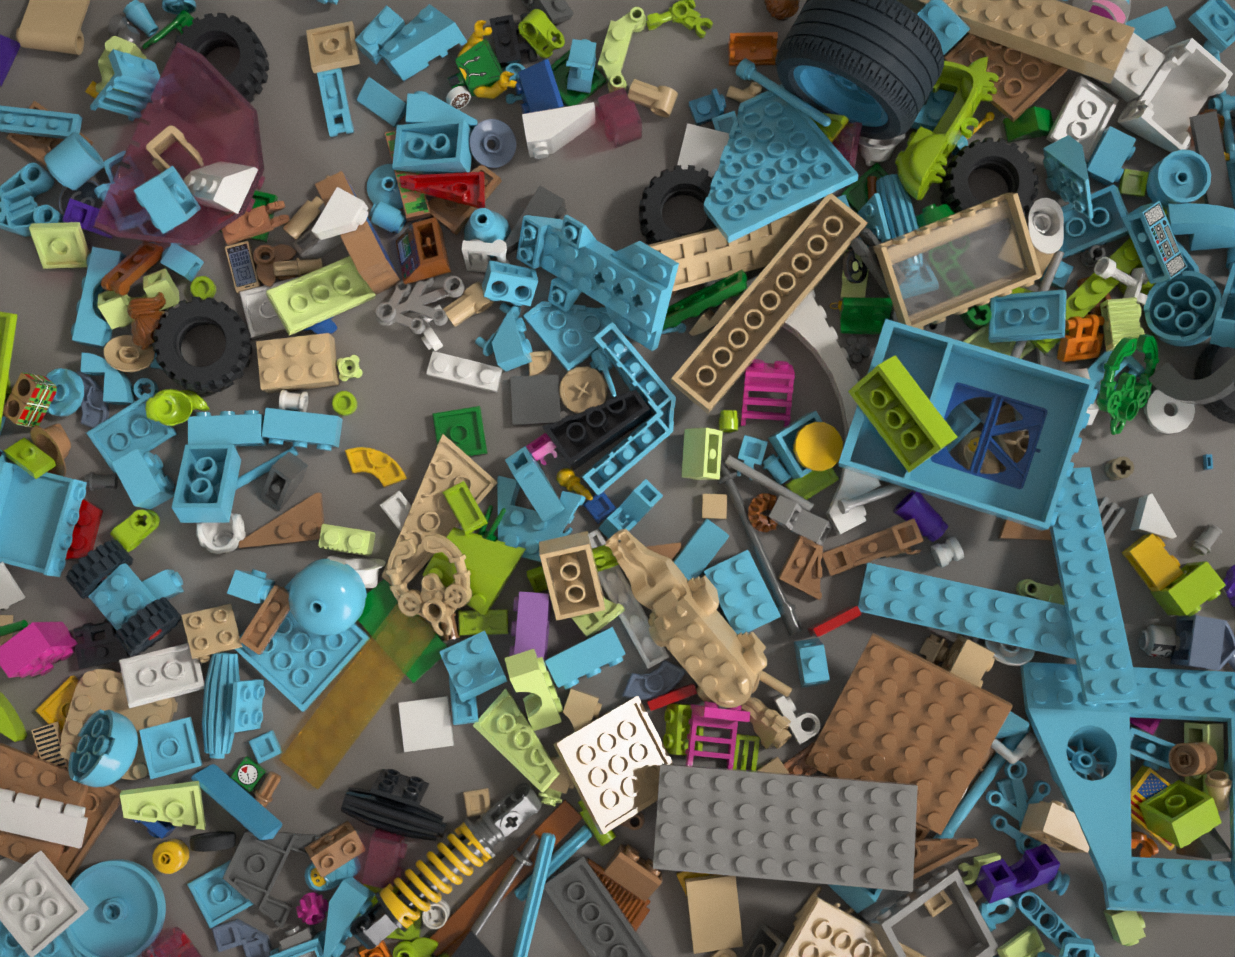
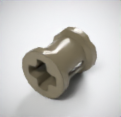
M1118 457L1108 461L1104 471L1109 479L1114 481L1128 478L1133 473L1134 464L1128 457ZM1116 465H1118L1119 468H1122V472L1116 469Z

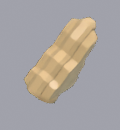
M750 697L742 704L741 710L750 712L749 721L753 724L755 733L759 736L762 745L766 749H770L773 746L779 749L792 737V734L787 730L791 721L786 716L782 717L776 710L769 709L757 698Z

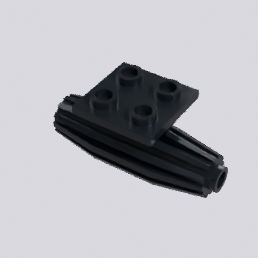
M382 769L371 790L349 787L341 807V812L368 826L407 838L437 841L438 837L443 838L447 823L443 822V816L420 805L429 787V783L417 776L409 777L402 775L394 769Z

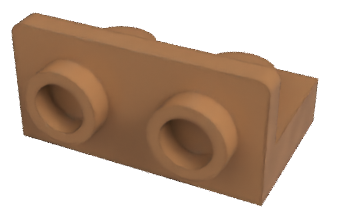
M346 821L306 846L305 850L320 876L325 877L363 853L365 847L349 821Z

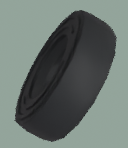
M231 831L206 832L190 837V849L196 852L218 851L236 846V834Z

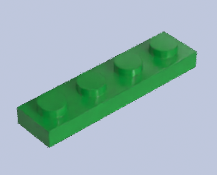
M743 269L668 306L662 331L669 327H676L681 321L689 317L698 316L709 307L718 306L723 300L731 296L740 295L747 289V276Z

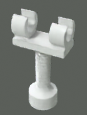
M1102 257L1098 260L1094 268L1096 275L1104 279L1111 276L1127 285L1124 298L1136 297L1137 304H1146L1148 296L1140 293L1142 284H1147V281H1149L1144 267L1134 268L1130 276L1117 269L1116 262L1110 258Z

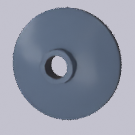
M488 119L474 127L470 134L469 147L477 162L489 168H497L507 164L514 156L516 138L506 123L496 119ZM488 140L494 142L495 146L493 149L487 146Z

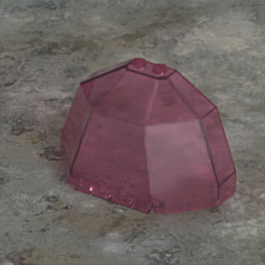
M177 42L151 95L153 104L148 102L141 117L150 122L148 126L139 122L131 139L140 144L138 148L129 144L123 156L122 162L129 165L130 168L127 169L119 165L113 178L115 183L110 185L93 225V228L115 238L196 246L244 215L246 211L250 212L255 203V199L252 196L256 189H261L265 177L262 176L264 162L257 110L202 54ZM174 126L184 134L183 136L187 143H190L200 153L204 163L202 167L223 161L257 168L258 171L238 214L198 203L201 207L198 212L185 222L163 234L160 229L153 225L150 218L151 215L145 207L138 203L136 193L134 192V189L160 173L151 163L154 159L146 149V145L165 128ZM177 141L159 155L170 167L174 166L183 181L191 171L202 168Z

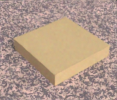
M353 21L306 30L313 73L360 64Z

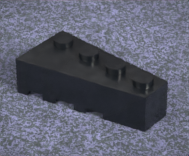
M635 389L610 399L604 404L596 407L592 406L581 413L562 418L561 421L542 427L574 471L648 419L652 414L649 406Z

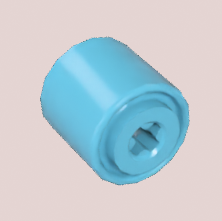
M76 132L71 133L44 156L49 172L59 183L71 190H77L105 167V163L99 153L86 139Z

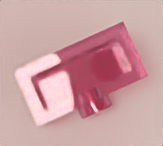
M376 828L371 837L362 884L384 889L390 883L393 886L394 879L398 877L401 879L403 868L399 867L400 859L405 858L408 844L404 843L405 837Z

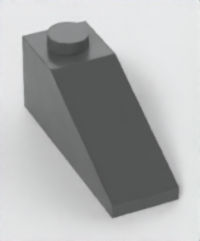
M539 186L505 241L507 246L506 253L510 254L518 249L523 216L531 215L562 220L567 211L565 209V200Z

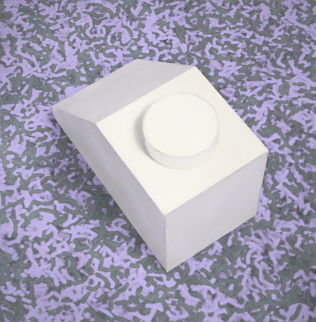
M337 187L314 225L312 232L317 238L323 240L355 231L359 224L362 225L366 221L368 207L361 199Z

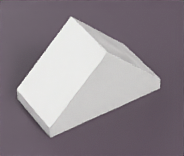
M1153 494L1139 497L1131 531L1145 535L1154 534V536L1157 535L1162 540L1177 537Z

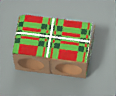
M21 372L4 405L3 414L16 425L29 428L39 427L57 392L56 385L45 376Z

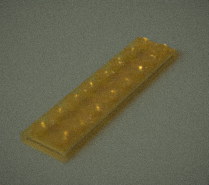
M397 603L279 760L316 789H320L437 633L432 625L417 614L414 616L405 615L401 612Z

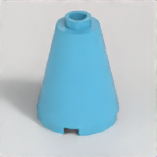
M479 208L472 213L465 226L464 239L465 241L477 239L485 243H493L496 240H503L505 242L511 233V228L508 221L499 213L486 208Z

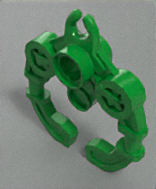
M1139 335L1138 340L1131 336L1123 337L1110 354L1107 363L1104 364L1105 372L1103 380L1100 381L1097 405L1099 410L1108 413L1111 417L1110 432L1112 435L1120 434L1126 424V420L1131 421L1134 419L1138 409L1144 407L1150 397L1152 383L1148 378L1155 373L1156 365L1160 360L1158 358L1157 342L1151 335ZM1136 349L1139 352L1145 353L1144 362L1146 367L1144 373L1140 374L1139 382H1135V375L1124 372L1120 375L1118 385L1114 389L1116 381H1114L1115 371L1119 370L1123 358L1131 356Z

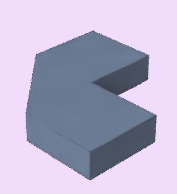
M239 919L211 928L218 952L242 945L246 957H269L271 955L272 946L269 936Z

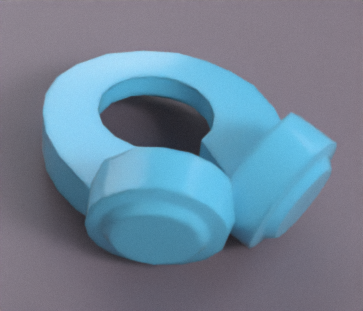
M1011 897L990 904L986 901L979 905L978 910L990 932L996 929V924L1003 923L1014 915L1016 903ZM1001 904L1008 906V910L1004 914H988L995 911V908Z

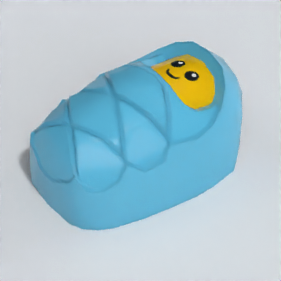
M356 856L327 876L321 877L311 861L305 870L304 877L310 889L318 892L327 891L338 887L343 880L355 877L359 873L361 865L358 856Z

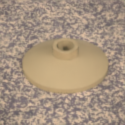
M122 335L111 339L105 345L104 358L114 369L124 372H136L147 368L153 362L154 351L152 345L148 350H142L141 346L133 343L132 335Z

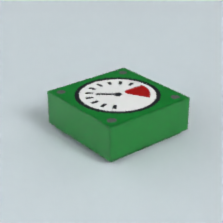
M247 756L232 774L231 778L251 792L267 770Z

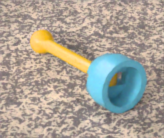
M993 112L986 113L985 118L978 124V127H974L973 134L988 121H993L995 114ZM962 135L951 153L956 155L965 145L968 146L969 138Z

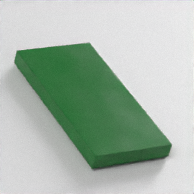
M383 579L367 593L363 613L358 621L407 677L415 683L442 659L439 652L448 648V646L422 616L418 614L407 616L401 612L398 601L390 590L389 586L391 584Z

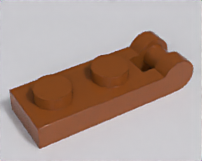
M144 241L102 278V288L108 291L114 290L115 293L122 296L126 295L130 290V286L162 258L163 247Z

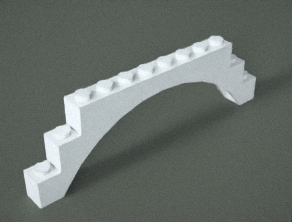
M758 276L747 281V288L753 283V281ZM724 278L705 282L703 284L705 285V287H708ZM745 289L740 295L735 297L731 296V298L737 301L747 289ZM812 290L782 327L795 335L813 353L828 375L840 404L845 444L858 405L848 391L861 378L855 368L851 369L848 363L850 360L848 353L843 347L840 348L837 343L838 335L832 326H828L825 320L827 318L825 310L815 302V292ZM842 468L839 485L826 512V516L833 526L836 535H840L867 521L864 517L867 513L863 505L849 509L848 513L842 514L838 508V500H848L865 494L881 486L879 483L880 479Z

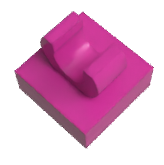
M546 433L526 446L536 461L539 460L543 465L547 464L544 460L546 454L551 453L554 458L557 457V453L554 450L557 447Z

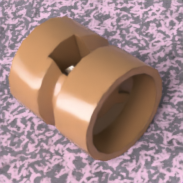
M1205 742L1180 743L1171 748L1169 764L1173 771L1180 776L1205 775L1215 769L1217 755L1213 747Z

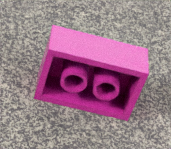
M32 622L0 646V666L9 678L43 676L54 669L53 664L57 661H64L74 654L73 649H75V645H78V642L63 622Z

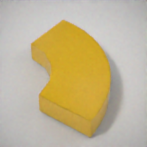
M365 447L345 450L352 473L354 474L361 472L373 474L380 480L383 487L407 480L400 465L381 451Z

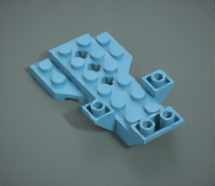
M531 215L523 216L516 259L533 269L542 267L557 276V278L551 281L548 296L549 302L566 312L571 308L581 292L605 305L611 321L623 334L651 351L658 348L679 266L678 262L641 241L614 251L597 241L586 225L569 215H565L563 220Z

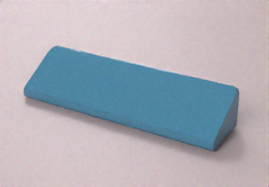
M209 765L191 777L192 781H199L202 790L259 840L273 839L282 827L280 820L217 765Z

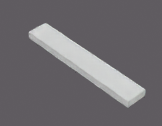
M599 529L589 533L592 549L606 544ZM619 565L599 571L600 583L610 601L615 604H621L625 609L618 616L647 668L649 669L669 658L665 648L658 646L652 640L649 633L648 617L634 597L631 587Z

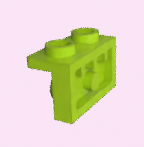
M671 703L667 705L664 714L666 731L663 737V745L670 754L687 755L685 751L688 749L689 742L687 734L690 733L691 704ZM697 726L696 735L703 736L704 726ZM695 741L694 750L702 751L703 741Z

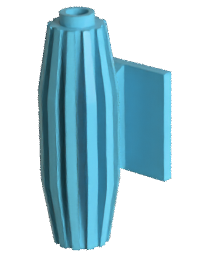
M898 174L886 175L877 180V193L857 213L868 222L865 228H869L882 243L918 229L911 199L902 186ZM922 253L896 263L902 273H905L906 276L917 274L920 271L919 268L923 267Z
M220 652L211 656L205 680L202 712L204 752L209 753V758H225V754H229L231 751L235 732L261 728L263 720L262 702L265 695L264 679L240 681L237 653Z

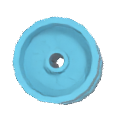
M1182 149L1170 153L1150 169L1146 185L1148 196L1153 202L1160 201L1165 209H1167L1168 204L1192 203L1206 193L1210 186L1211 171L1209 164L1200 154L1191 150Z

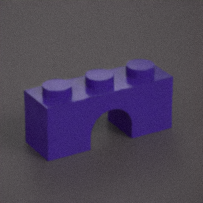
M1043 844L1026 850L1023 857L1009 867L1004 859L981 866L976 884L990 904L1054 881L1060 862L1049 846Z

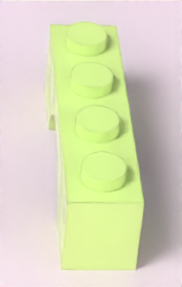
M534 649L506 657L505 662L509 678L515 692H531L523 698L532 729L536 731L561 723L560 712H563L562 703L557 695L554 684H552L543 657L538 658Z

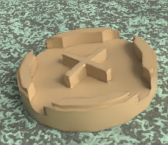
M588 366L576 367L568 371L559 386L560 398L563 404L577 414L592 406L596 407L604 404L608 394L607 383L603 375L596 369Z

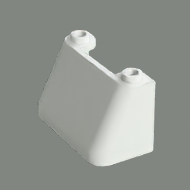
M1193 38L1171 45L1161 52L1166 57L1141 95L1129 101L1118 118V123L1126 130L1171 153L1189 148L1191 145V134L1187 132L1190 127L1189 117L1197 116L1209 96L1219 95L1224 92L1228 87L1229 79L1233 75L1230 70Z

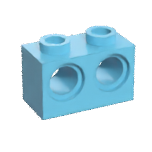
M489 260L482 283L483 295L492 301L502 300L511 302L516 306H531L538 284L537 273L535 269ZM496 281H501V282H502V283L499 284V285L493 284V283L496 282ZM519 286H525L523 289H516Z

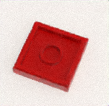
M849 606L812 625L807 630L811 636L820 637L859 617L862 613L858 606Z

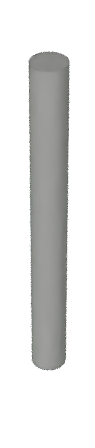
M729 455L726 459L725 464L774 493L798 503L802 509L808 512L812 509L813 503Z

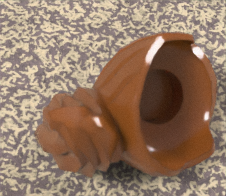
M158 292L157 296L153 298L132 299L128 304L127 312L133 319L131 323L132 340L134 344L141 346L142 350H148L152 343L155 342L153 337L154 330H159L160 325L158 321L161 316L163 318L166 317L165 311H159L166 304V299L162 292Z

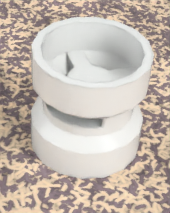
M954 536L946 539L945 544L937 543L931 546L932 555L940 568L949 565V562L952 560L959 561L964 558L961 545Z
M442 899L438 903L431 901L430 910L427 912L423 911V922L430 929L441 928L450 916V907Z

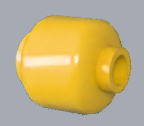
M169 839L159 844L152 855L154 867L164 874H172L179 871L188 862L189 849L183 841L178 839Z

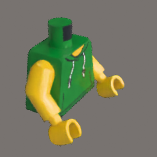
M478 20L474 25L475 31L468 38L467 43L464 44L455 60L459 72L447 79L452 89L458 86H466L471 96L494 99L506 91L507 87L515 88L517 82L509 81L510 77L514 76V73L502 71L487 39H483V36H488L492 33V28L486 27L483 31L486 21Z

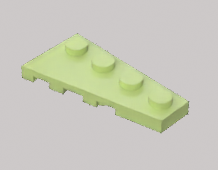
M505 688L481 715L479 722L473 724V727L535 787L544 793L560 772L511 693Z

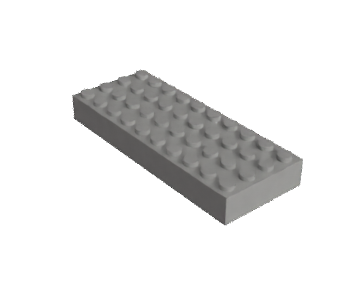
M662 763L660 764L653 869L913 892L918 786L912 783Z

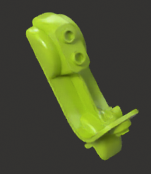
M988 56L979 58L968 67L944 61L942 73L933 87V92L936 93L939 89L955 92L956 95L933 132L922 126L917 132L913 131L907 142L908 147L905 151H901L896 158L895 164L897 165L900 182L909 195L917 201L923 199L932 183H942V179L937 175L946 176L943 165H947V159L962 135L966 138H971L972 131L968 130L967 126L978 127L979 121L973 118V114L980 101H992V96L987 93H997L994 83L989 80L997 82L999 77L995 73L986 72Z

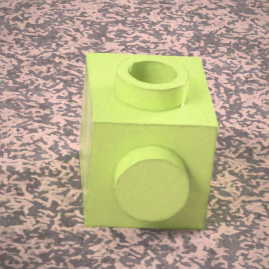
M1123 910L1103 911L1113 939L1121 945L1132 946L1137 944L1139 939L1146 937L1143 930L1145 922L1140 913Z

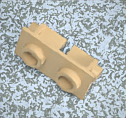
M931 634L930 638H926L919 653L925 655L927 661L938 665L940 661L943 662L949 652L947 647L949 644L944 639H942L941 643H938L940 638Z

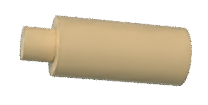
M318 196L312 202L307 200L283 227V230L297 240L321 211L318 208L324 202Z

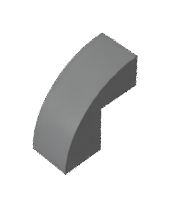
M781 495L769 515V518L798 536L801 535L823 546L833 527L829 521L802 509L798 503Z

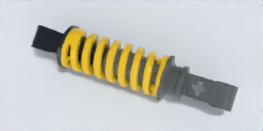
M521 783L486 813L483 812L480 815V819L474 823L466 818L454 830L458 837L452 833L447 836L449 845L446 846L444 843L439 842L437 844L439 851L437 855L432 851H428L426 857L429 861L426 864L422 860L416 861L415 865L420 874L416 876L411 869L405 870V875L410 881L408 884H405L399 877L394 879V884L399 889L397 893L394 894L392 892L394 887L390 883L375 894L378 902L362 916L354 920L350 927L351 934L366 949L371 950L377 947L382 940L398 927L403 932H406L409 926L413 924V921L420 918L419 909L424 912L429 911L431 908L430 900L435 903L441 901L440 891L449 894L452 892L451 882L456 885H460L463 882L461 873L471 876L473 874L472 864L481 867L484 861L486 863L489 859L494 858L496 855L493 847L498 842L505 841L510 833L518 829L532 815L536 814L542 806L541 799L528 783Z

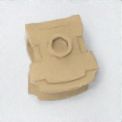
M174 126L165 128L146 145V149L154 159L151 163L160 173L168 169L170 166L159 155L177 141L189 156L202 167L204 163L200 153L190 143H187L183 136L184 134Z

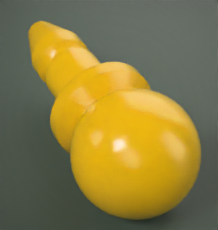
M563 468L558 471L556 480L560 486L566 487L568 491L574 490L577 494L586 497L585 499L591 501L593 499L589 490L580 484V478L575 476L571 469Z

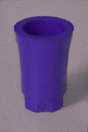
M914 490L910 491L893 510V513L905 521L915 518L921 535L923 537L926 536L931 542L939 539L949 527L943 521V517L933 509L923 495Z

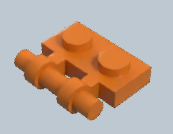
M1092 314L1084 318L1074 316L1065 320V330L1070 331L1069 335H1065V338L1060 340L1057 359L1062 362L1098 358L1104 334L1098 332V328L1105 323L1104 317Z

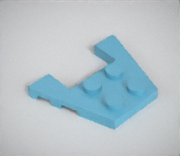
M498 476V515L502 508L506 509L498 525V540L505 542V545L510 547L525 548L523 558L541 562L539 542L562 537L560 536L567 524L572 522L575 517V511L579 505L582 506L586 497L562 491L560 502L565 509L544 523L537 511L515 506L520 488L517 480Z

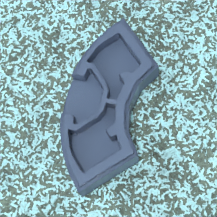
M77 370V374L81 377L84 385L80 423L95 428L109 419L108 403L103 401V390L98 383L87 374Z

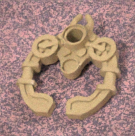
M440 534L426 535L423 537L425 551L430 553L443 552L448 557L449 563L455 564L457 573L453 574L455 582L446 588L438 575L429 573L421 581V592L414 589L408 590L406 582H401L399 572L402 571V559L413 556L417 552V547L412 538L401 540L391 551L388 566L385 570L392 584L389 586L390 590L397 599L401 612L407 616L418 614L431 622L434 631L440 637L444 636V631L438 625L440 622H444L447 625L445 634L451 635L453 629L451 616L457 608L466 605L472 597V590L470 588L471 574L470 570L466 569L464 562L466 559L465 554H462L454 543ZM435 604L440 608V611L436 609Z

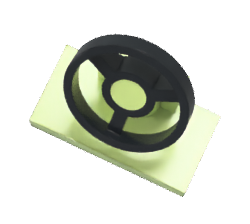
M853 249L847 250L843 260L841 299L843 297L865 298L869 269L862 261L861 256L856 254Z

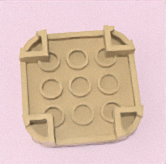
M109 668L88 671L80 678L75 688L61 734L60 754L69 761L71 752L76 753L78 743L82 738L78 734L86 721L96 711L100 709L106 711L109 709L126 716L135 726L138 735V747L135 758L128 771L121 778L127 780L144 778L149 775L139 730L171 722L174 712H177L178 702L175 701L174 697L129 708L122 672Z

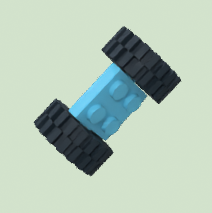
M118 540L107 541L103 545L97 546L94 551L88 552L87 556L82 557L78 560L77 564L71 567L72 569L68 571L65 577L79 596L83 599L86 597L90 598L117 630L115 634L116 640L131 657L137 656L141 652H145L149 647L154 646L156 642L163 639L181 621L182 616L167 598L156 599L130 569L129 566L132 565L133 558Z

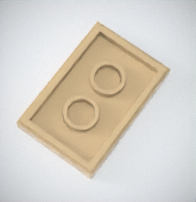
M716 874L685 879L694 954L743 947L736 876Z

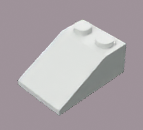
M594 102L522 114L529 156L536 159L546 158L549 154L555 153L596 123Z

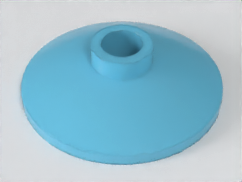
M385 164L376 168L367 181V193L372 203L379 204L383 201L397 209L403 208L392 164ZM388 181L393 182V186L391 188L385 187V184Z

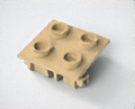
M231 604L181 615L192 659L197 658L201 663H206L210 661L212 654L242 647Z

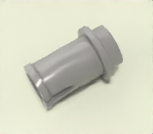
M1209 523L1200 537L1193 540L1192 549L1202 556L1210 553L1211 546L1219 535L1222 534V530Z

